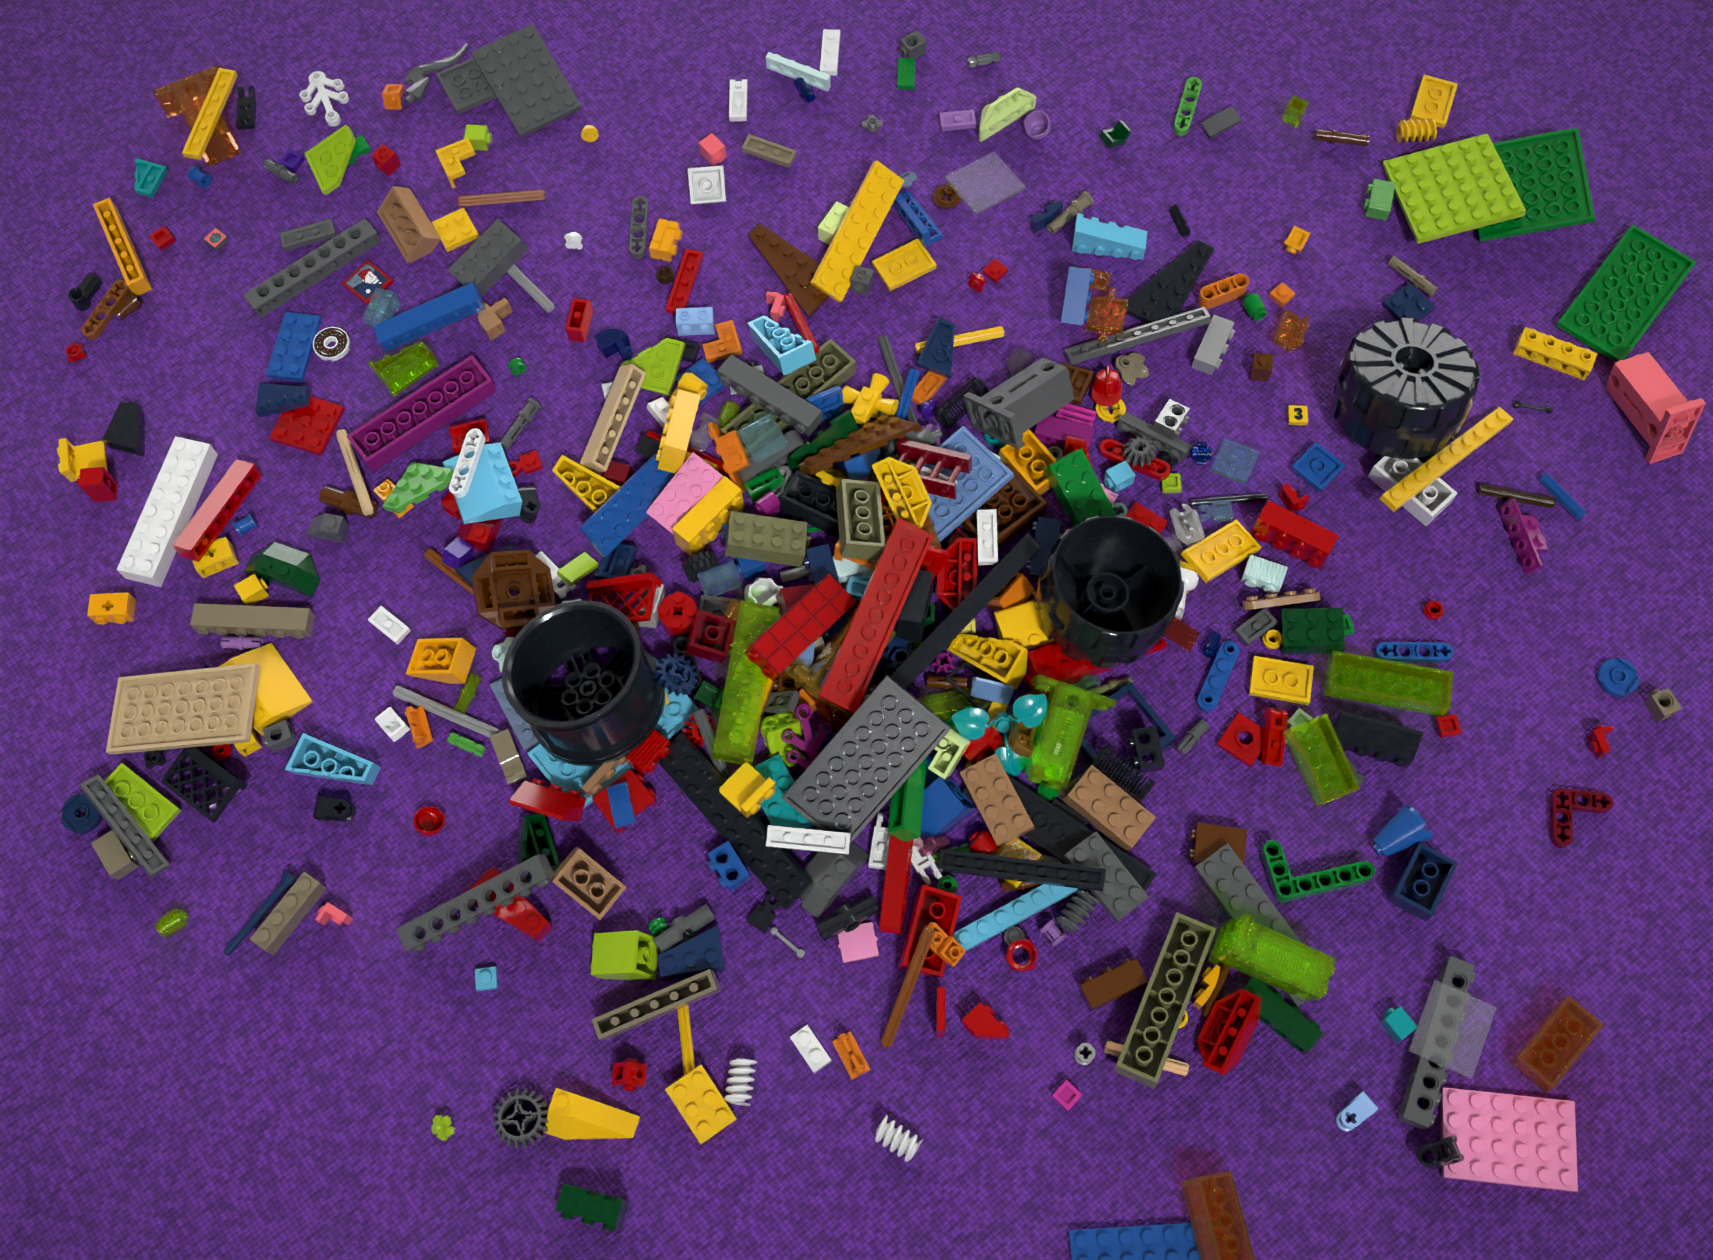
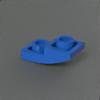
M627 782L607 787L615 827L620 828L636 823L634 806L631 802Z

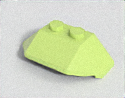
M1017 87L1006 95L1000 96L993 103L987 104L982 109L979 141H984L1033 110L1036 104V96Z

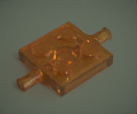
M1115 287L1108 288L1107 296H1092L1086 331L1100 332L1098 339L1100 342H1102V339L1103 342H1106L1107 333L1123 334L1129 303L1128 299L1114 297Z

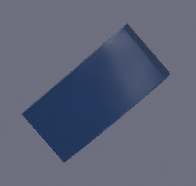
M1052 202L1045 206L1043 214L1039 213L1031 217L1030 228L1032 232L1035 233L1044 229L1047 224L1060 215L1063 202Z

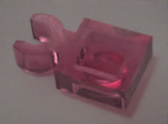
M947 836L935 839L930 837L923 842L924 846L918 852L921 857H925L936 851H941V849H944V846L951 844Z

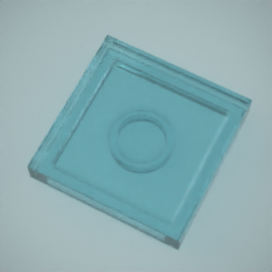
M771 413L738 431L755 463L764 460L789 445Z
M1224 438L1210 472L1246 485L1260 452Z

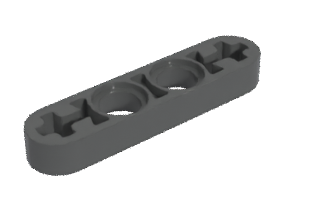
M637 196L632 201L629 251L634 259H641L646 254L649 205L648 200L644 196ZM640 203H643L641 207L642 211H639L638 206L640 205ZM638 217L644 218V221L641 223L635 222V219ZM637 232L643 233V236L640 238L634 237V234ZM636 244H639L640 249L638 250V252H635L637 249Z

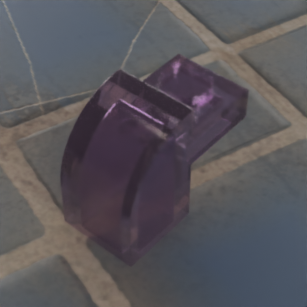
M1021 345L1009 356L1007 364L1008 379L1033 364L1034 356Z

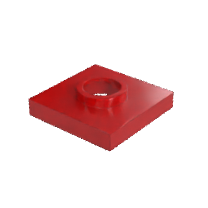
M1238 712L1218 741L1217 746L1251 768L1262 752L1265 729ZM1241 732L1249 734L1253 737L1252 743L1248 745L1242 744L1238 739Z

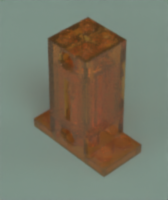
M219 65L153 90L154 96L167 118L182 112L190 132L192 131L220 68ZM223 112L203 155L208 166L218 164L241 154Z

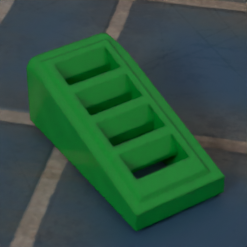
M777 467L743 483L746 494L754 504L785 480Z

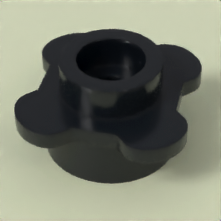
M1167 451L1163 452L1162 456L1158 458L1168 461L1171 469L1174 465L1178 464L1177 458L1170 456V453Z
M164 750L145 751V766L148 769L157 765L163 766L165 764V759H163Z

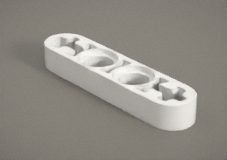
M477 428L471 429L466 434L449 484L450 492L457 498L467 495L486 438L484 434ZM474 451L473 457L466 458L468 452ZM469 468L467 474L460 475L462 469Z

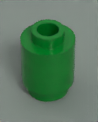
M1249 293L1244 297L1242 305L1251 319L1259 321L1267 315V308L1258 294Z

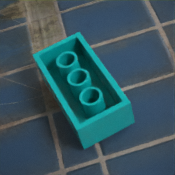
M779 754L753 767L766 780L770 777L775 782L776 792L769 800H765L760 808L769 825L818 829L781 799L794 783V780Z

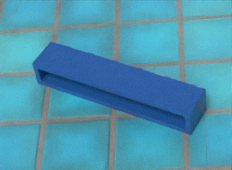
M472 282L373 327L378 343L387 352L403 344L410 343L419 337L426 336L435 330L442 329L451 323L461 321L463 318L476 314L486 308L480 291Z

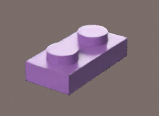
M974 109L939 113L941 131L976 128Z

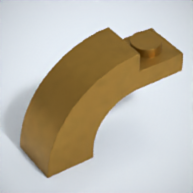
M1022 721L1020 723L1013 722L1008 739L1011 751H1014L1017 755L1030 758L1033 754V741L1037 726L1027 728Z

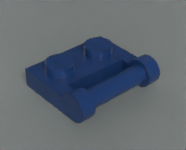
M618 544L606 557H602L594 578L602 580L628 576L637 553L636 546ZM615 551L609 571L606 572L612 552Z

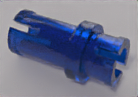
M802 77L795 79L794 85L799 90L801 98L805 99L807 103L814 101L813 89L806 84Z

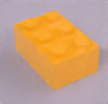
M1028 429L1022 433L1024 443L1022 448L1018 450L1007 444L999 450V456L1005 466L1010 464L1041 496L1052 488L1042 468L1053 463L1056 459L1031 430Z

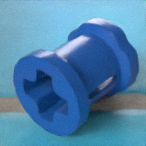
M193 166L188 170V179L197 182L199 187L206 188L210 185L212 181L211 175L202 172L200 167Z
M250 513L247 514V517L237 522H232L240 537L243 536V533L253 528H258Z

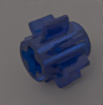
M1197 442L1196 446L1191 447V460H1195L1196 465H1205L1207 461H1211L1212 448L1207 446L1206 442Z

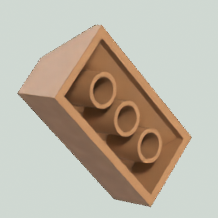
M392 186L377 213L406 262L411 263L433 252L441 239L411 189Z

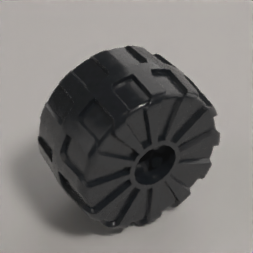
M1402 317L1400 321L1388 322L1386 319L1376 321L1373 327L1365 332L1359 331L1353 337L1346 355L1340 364L1332 403L1334 417L1337 419L1343 432L1351 440L1375 454L1406 460L1428 455L1432 456L1441 452L1450 441L1454 440L1471 410L1480 380L1479 365L1476 360L1472 359L1473 351L1465 341L1460 338H1453L1450 330L1436 323L1426 325L1420 323L1419 319Z
M1093 516L1084 519L1082 523L1074 528L1067 529L1047 555L1039 574L1034 605L1035 610L1040 612L1043 622L1041 626L1042 631L1048 640L1054 639L1061 646L1064 655L1075 661L1079 659L1089 661L1095 667L1112 668L1115 663L1130 664L1141 659L1166 634L1183 597L1184 582L1181 576V563L1176 552L1171 549L1168 543L1161 537L1162 535L1155 529L1126 516Z

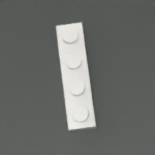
M768 825L766 847L849 854L850 833Z

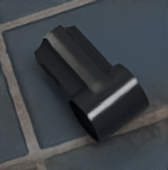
M89 273L78 287L69 291L68 297L78 311H85L90 308V299L102 282L95 275Z

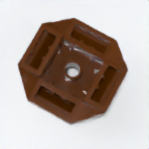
M530 550L490 553L472 575L477 615L500 630L523 628L533 618L556 606L551 570ZM509 590H515L518 595L512 596Z

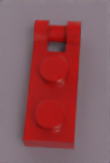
M1266 708L1264 712L1266 722L1261 764L1282 767L1288 713L1285 710L1276 711L1273 708Z

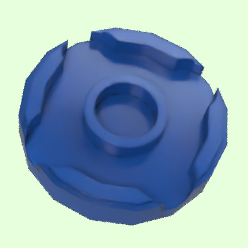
M1622 658L1605 661L1597 671V681L1600 688L1614 697H1624L1631 694L1639 684L1636 668L1629 661Z

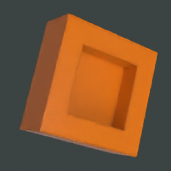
M1282 282L1270 292L1269 297L1283 308L1295 297L1296 293Z

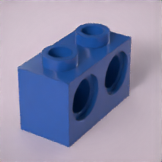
M729 841L707 853L710 859L707 863L713 872L717 871L720 875L717 879L723 889L727 887L729 892H732L751 880L748 871ZM725 855L728 857L724 863L717 862L719 856ZM731 872L738 874L735 880L727 879Z

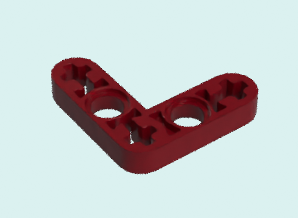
M1563 788L1554 791L1550 796V838L1552 844L1558 848H1564L1572 842V810L1600 814L1606 813L1613 807L1611 796L1605 793ZM1559 795H1561V798L1565 799V801H1563L1562 803L1560 799H1557ZM1577 796H1582L1586 799V806H1581L1577 803ZM1601 799L1603 803H1606V806L1602 807V804L1600 803H1594L1592 805V802H1598ZM1561 813L1565 815L1566 823H1560L1556 819V814ZM1561 828H1565L1562 830V837L1566 838L1563 842H1561L1560 838H1557L1561 834Z

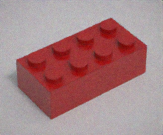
M1269 500L1258 517L1251 533L1257 540L1265 541L1272 545L1273 548L1282 550L1291 557L1300 559L1310 567L1320 570L1339 537L1338 534Z
M1056 642L1027 654V672L1032 678L1038 694H1045L1064 688L1111 669L1095 667L1089 661L1083 659L1075 661L1064 655L1061 646Z

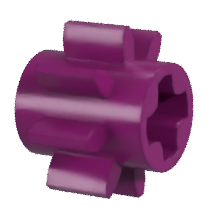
M949 651L947 653L941 652L934 660L935 662L931 664L930 667H935L937 670L936 674L943 672L944 675H947L948 669H954L951 663L954 662L955 658L949 656ZM942 660L946 661L943 666L940 665Z

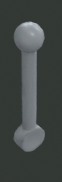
M776 927L770 929V933L776 935L797 953L798 958L805 956L804 950L795 947L778 932Z

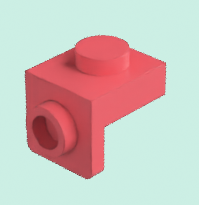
M767 291L766 302L773 305L770 311L771 320L779 323L780 317L784 316L786 310L784 295L778 292Z

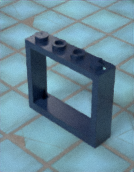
M1131 682L1126 686L1125 684L1120 685L1113 695L1104 696L1097 706L1093 707L1092 705L1088 707L1079 718L1077 716L1072 718L1074 721L1069 722L1073 724L1067 723L1072 726H1067L1071 730L1066 729L1067 732H1070L1068 734L1090 764H1092L1098 754L1077 728L1128 694L1152 725L1157 727V731L1162 736L1159 739L1162 751L1171 746L1176 739ZM1148 756L1142 757L1144 762L1151 760ZM1132 759L1124 765L1122 770L1126 767L1128 763H1130V765L1127 767L1125 772L1129 769L1131 765H1133Z

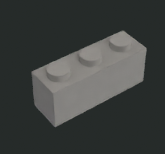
M1213 315L1191 368L1209 375H1213L1215 369L1219 370L1222 363L1220 356L1221 354H1226L1229 346L1226 344L1227 340H1232L1235 330L1232 329L1233 321Z

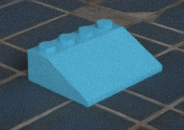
M501 443L483 446L467 495L462 498L455 497L464 524L520 516L522 499ZM474 451L468 452L466 458L473 457ZM459 455L444 461L443 466L454 471ZM469 468L462 469L460 475L467 474Z

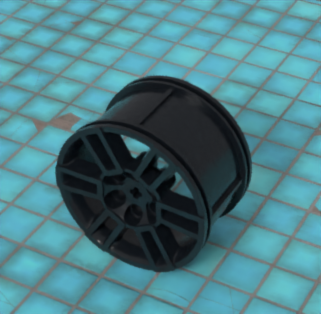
M573 601L557 605L542 612L527 623L516 635L508 648L503 662L502 685L508 702L516 713L530 724L534 736L542 747L554 758L568 764L595 766L619 760L630 754L646 740L656 727L663 713L666 698L665 690H662V683L657 684L659 678L654 675L657 672L655 670L657 664L650 654L643 649L640 636L633 624L622 612L601 602ZM617 648V651L602 669L597 663H594L590 650ZM581 655L585 666L582 673L574 661V658ZM565 663L569 672L565 678L566 685H546L557 669ZM541 698H561L560 700L540 701ZM565 713L560 721L546 720L538 715Z

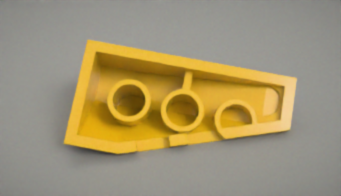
M959 633L947 649L1005 684L1014 686V689L1018 688L1026 674L1028 650L1011 640H998L990 637L984 638Z

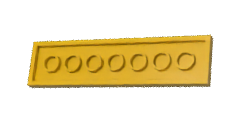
M873 161L810 282L838 303L842 302L846 295L856 266H861L904 183L902 178L879 161Z

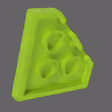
M347 125L304 153L318 185L325 195L341 185L356 142L350 127Z
M666 338L656 346L644 350L635 358L621 364V366L633 364L646 373L640 389L670 396L686 344Z

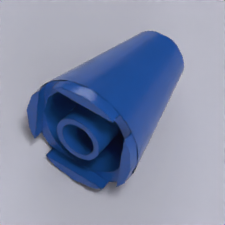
M1407 803L1373 839L1374 844L1372 848L1379 856L1382 854L1386 857L1415 846L1419 842L1428 841L1433 838L1431 830L1426 832V822Z

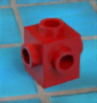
M625 1059V1062L613 1063L611 1085L621 1086L623 1091H636L637 1087H645L647 1065L639 1064L637 1059Z

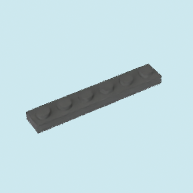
M99 774L80 784V789L150 878L169 868V863Z

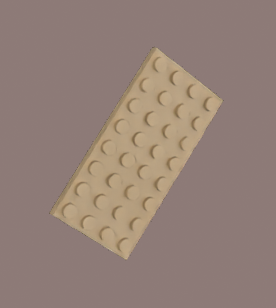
M252 663L118 677L106 753L112 755L250 742L260 665Z

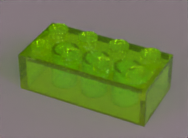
M1327 713L1283 731L1316 807L1361 789Z

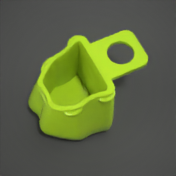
M788 712L775 713L772 716L763 718L760 730L764 743L770 750V757L772 758L779 754L788 767L798 765L795 762H788L786 754L791 750L798 751L800 749L791 743H784L781 735L783 732L791 730L796 737L802 740L800 720ZM786 733L785 738L790 740L791 736ZM798 751L799 756H801L802 758L806 759V758Z

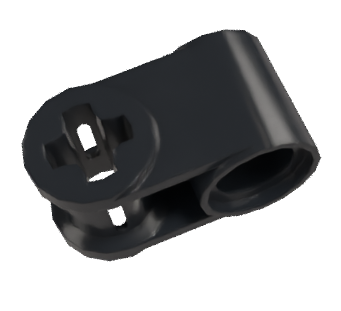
M534 486L518 487L517 489L522 499L520 518L525 523H533L536 521L537 513L540 509L536 489Z
M316 798L313 812L314 819L346 822L352 820L355 816V808L344 799Z
M1456 1136L1446 1137L1438 1142L1423 1146L1417 1153L1419 1162L1429 1169L1456 1164L1465 1159L1464 1155L1460 1154L1456 1143L1458 1141ZM1433 1152L1434 1160L1427 1163L1426 1155Z

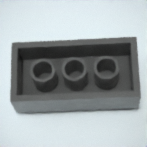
M497 219L461 255L448 271L463 286L473 282L482 297L527 252L528 248L518 236Z

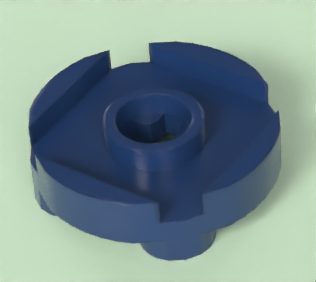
M85 794L71 796L61 809L63 811L61 817L63 826L69 831L80 835H86L88 832H91L104 819ZM86 810V815L78 818L80 816L79 811Z

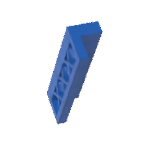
M909 191L902 194L898 192L892 206L921 244L926 247L943 239V234ZM908 198L910 201L909 204H907V202L904 199ZM929 232H933L936 235L930 237Z

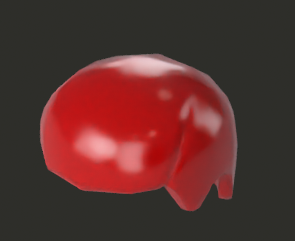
M423 807L413 817V826L422 836L432 837L437 835L445 825V814L437 807Z

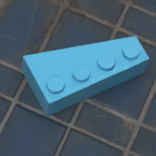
M1077 213L1072 252L1143 260L1146 250L1147 231L1129 226L1121 228L1114 222L1109 221L1106 224L1099 222V218L1091 217V219L1083 218V214Z
M763 315L748 323L753 341L783 375L792 373L817 360L811 341H805L802 339V336L790 333V330L786 327L781 328L779 323Z
M303 733L285 770L297 775L373 785L381 767Z

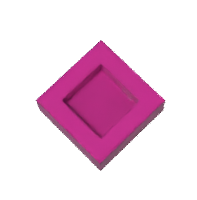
M1066 1080L1052 1095V1098L1068 1112L1082 1094Z

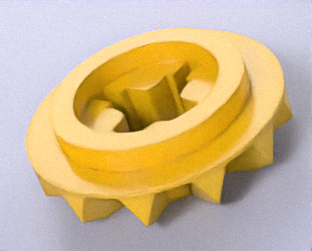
M1121 399L1118 403L1111 406L1113 410L1112 415L1108 411L1109 406L1096 404L1098 418L1103 419L1104 422H1111V424L1119 421L1121 415L1124 416L1126 411L1125 404Z

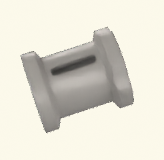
M1089 1043L1080 1044L1074 1053V1058L1080 1065H1088L1095 1057V1049ZM1083 1049L1086 1050L1087 1054H1090L1086 1059L1080 1054Z

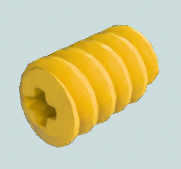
M1432 118L1428 120L1414 119V121L1411 119L1407 121L1400 120L1396 129V141L1398 143L1401 142L1402 138L1404 143L1408 142L1409 137L1411 142H1414L1416 137L1417 141L1421 142L1423 136L1425 141H1428L1429 137L1434 141L1437 136L1436 123Z

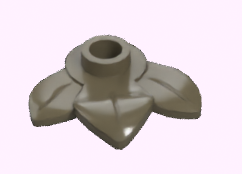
M1130 353L1128 356L1121 355L1115 360V369L1121 373L1125 383L1133 386L1136 378L1149 377L1148 368L1143 364L1145 361L1143 355Z

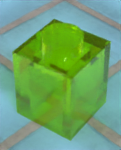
M1293 95L1285 108L1282 121L1298 128L1306 114L1309 102Z

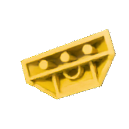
M891 457L873 464L872 468L896 520L901 518L922 529L932 502L916 467Z

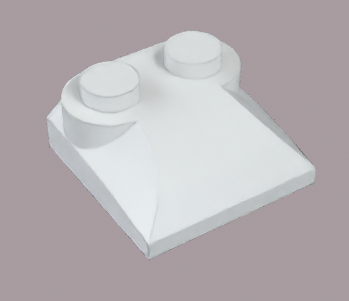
M723 166L688 168L691 205L726 202Z

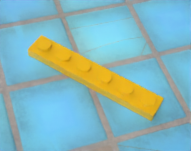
M223 68L218 69L182 151L184 157L197 160L202 159L237 79L236 71Z

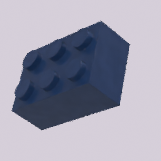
M1419 842L1412 849L1389 896L1388 902L1426 922L1433 916L1458 862Z

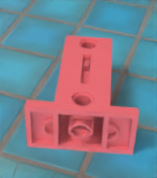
M1649 352L1614 363L1605 387L1650 446L1645 457L1649 464L1684 452L1706 404L1702 398L1687 401Z

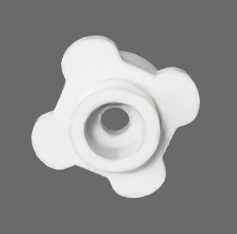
M570 232L565 234V246L567 248L582 249V237L579 233Z

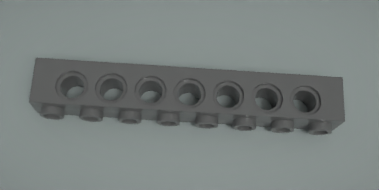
M363 219L333 239L326 241L317 249L312 250L301 259L296 260L285 269L280 270L269 279L264 280L261 284L243 294V296L261 319L372 249L381 241L369 222Z
M545 854L531 857L397 928L396 931L405 952L414 951L417 953L426 949V944L430 942L434 944L443 940V935L447 933L452 935L462 930V925L467 924L468 926L478 922V917L483 914L485 916L491 915L497 911V907L501 905L505 907L514 903V898L518 896L522 898L531 894V889L547 886L550 884L549 880L554 878L555 875ZM528 872L532 875L530 882L527 880ZM510 882L514 884L513 891L509 888ZM493 891L496 893L495 900L491 896ZM475 900L478 902L477 910L474 907ZM458 909H459V911H460V913H461L460 919L457 917V910H458ZM440 919H442V921H443V927H442V928H441L440 925H439ZM423 928L426 931L425 937L422 935Z
M1449 956L1443 962L1398 1117L1399 1121L1421 1130L1429 1128L1435 1121L1436 1114L1433 1111L1435 1105L1437 1106L1441 1100L1439 1090L1447 1078L1445 1069L1452 1060L1453 1052H1451V1048L1457 1042L1459 1032H1456L1458 1024L1462 1023L1465 1014L1462 1012V1009L1469 1000L1470 992H1468L1470 984H1473L1476 973L1473 972L1475 965ZM1452 978L1459 981V988L1453 985ZM1447 998L1453 1000L1454 1008L1448 1006ZM1441 1018H1445L1448 1021V1028L1441 1024ZM1435 1038H1439L1442 1041V1048L1435 1044ZM1429 1058L1435 1059L1437 1068L1430 1066ZM1424 1078H1427L1431 1082L1430 1089L1424 1086ZM1418 1098L1425 1102V1109L1418 1107Z

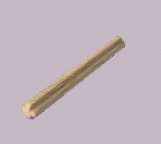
M344 429L338 430L336 432L337 439L362 512L365 516L372 515L373 506L351 443L347 438L348 434Z

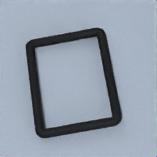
M964 662L946 676V680L975 708H982L989 700H984L978 705L950 678L967 666L979 678L986 679L969 662Z

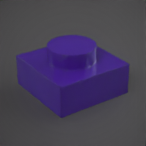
M288 149L279 163L286 166L287 169L296 172L305 159L303 155Z

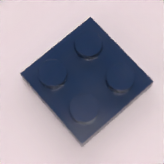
M1412 283L1407 284L1382 303V306L1397 321H1400L1402 317L1417 318L1420 321L1435 309V306Z

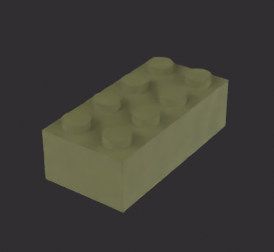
M841 479L836 491L841 557L879 560L885 547L879 482Z
M731 511L727 525L725 556L801 567L805 557L807 522Z

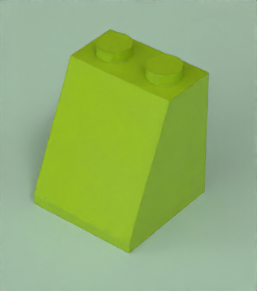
M637 930L594 933L592 962L590 964L591 976L600 979L656 980L658 949L653 942L655 937Z

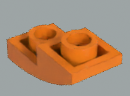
M931 922L927 927L934 929L935 934L929 949L950 966L955 967L966 950L953 937L948 936L935 922Z

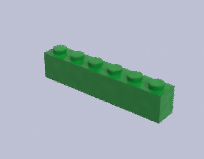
M927 757L891 797L888 833L903 842L920 838Z

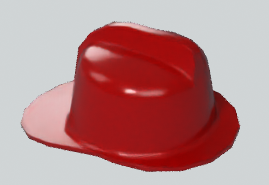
M1107 365L1106 369L1097 372L1093 379L1092 399L1102 406H1112L1118 403L1122 395V381L1118 372L1110 369V366Z

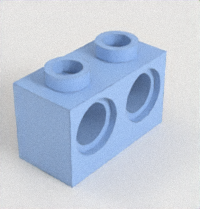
M713 307L677 308L676 327L678 336L715 334Z

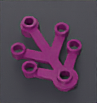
M801 704L795 708L794 715L800 720L805 742L796 737L791 730L783 732L781 739L784 743H791L808 754L810 762L799 756L796 750H791L786 754L788 762H795L806 769L817 756L819 747L826 735L831 732L832 727L827 722L820 724L818 727L819 732L813 740L808 720L812 715V709L807 704ZM800 710L804 711L803 717L799 714ZM823 725L827 727V732L823 731ZM786 733L791 736L790 740L785 738ZM791 753L795 754V760L790 758Z

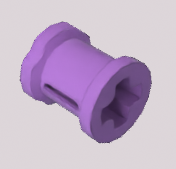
M1054 919L1040 929V932L1044 933L1052 942V947H1055L1067 937L1066 933H1062L1055 925L1056 921Z

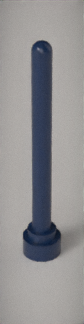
M285 871L281 876V884L224 949L225 955L233 953L287 888L290 889L298 880L296 877Z

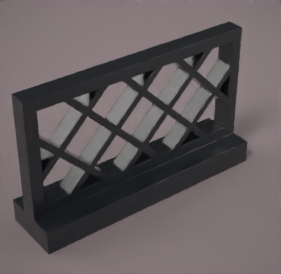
M200 747L183 748V752L161 783L211 822L215 823L239 789L244 791L248 784ZM187 757H190V766L184 768V761ZM203 767V776L196 777V769ZM190 771L191 779L184 781V772ZM178 774V783L171 784L170 781L173 776ZM216 777V785L209 787V778ZM203 780V789L196 791V782ZM191 784V792L184 794V786ZM229 787L230 790L226 796L221 797V788ZM216 790V799L209 800V792ZM203 794L204 802L197 804L196 795ZM216 803V810L211 815L209 813V805Z

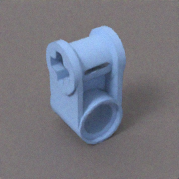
M1363 1091L1337 1115L1336 1125L1342 1131H1351L1368 1119L1379 1108ZM1348 1116L1351 1118L1349 1123L1345 1121Z

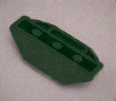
M277 542L253 554L243 571L250 576L255 574L259 579L263 578L264 581L309 597H313L321 582L311 556L308 553Z

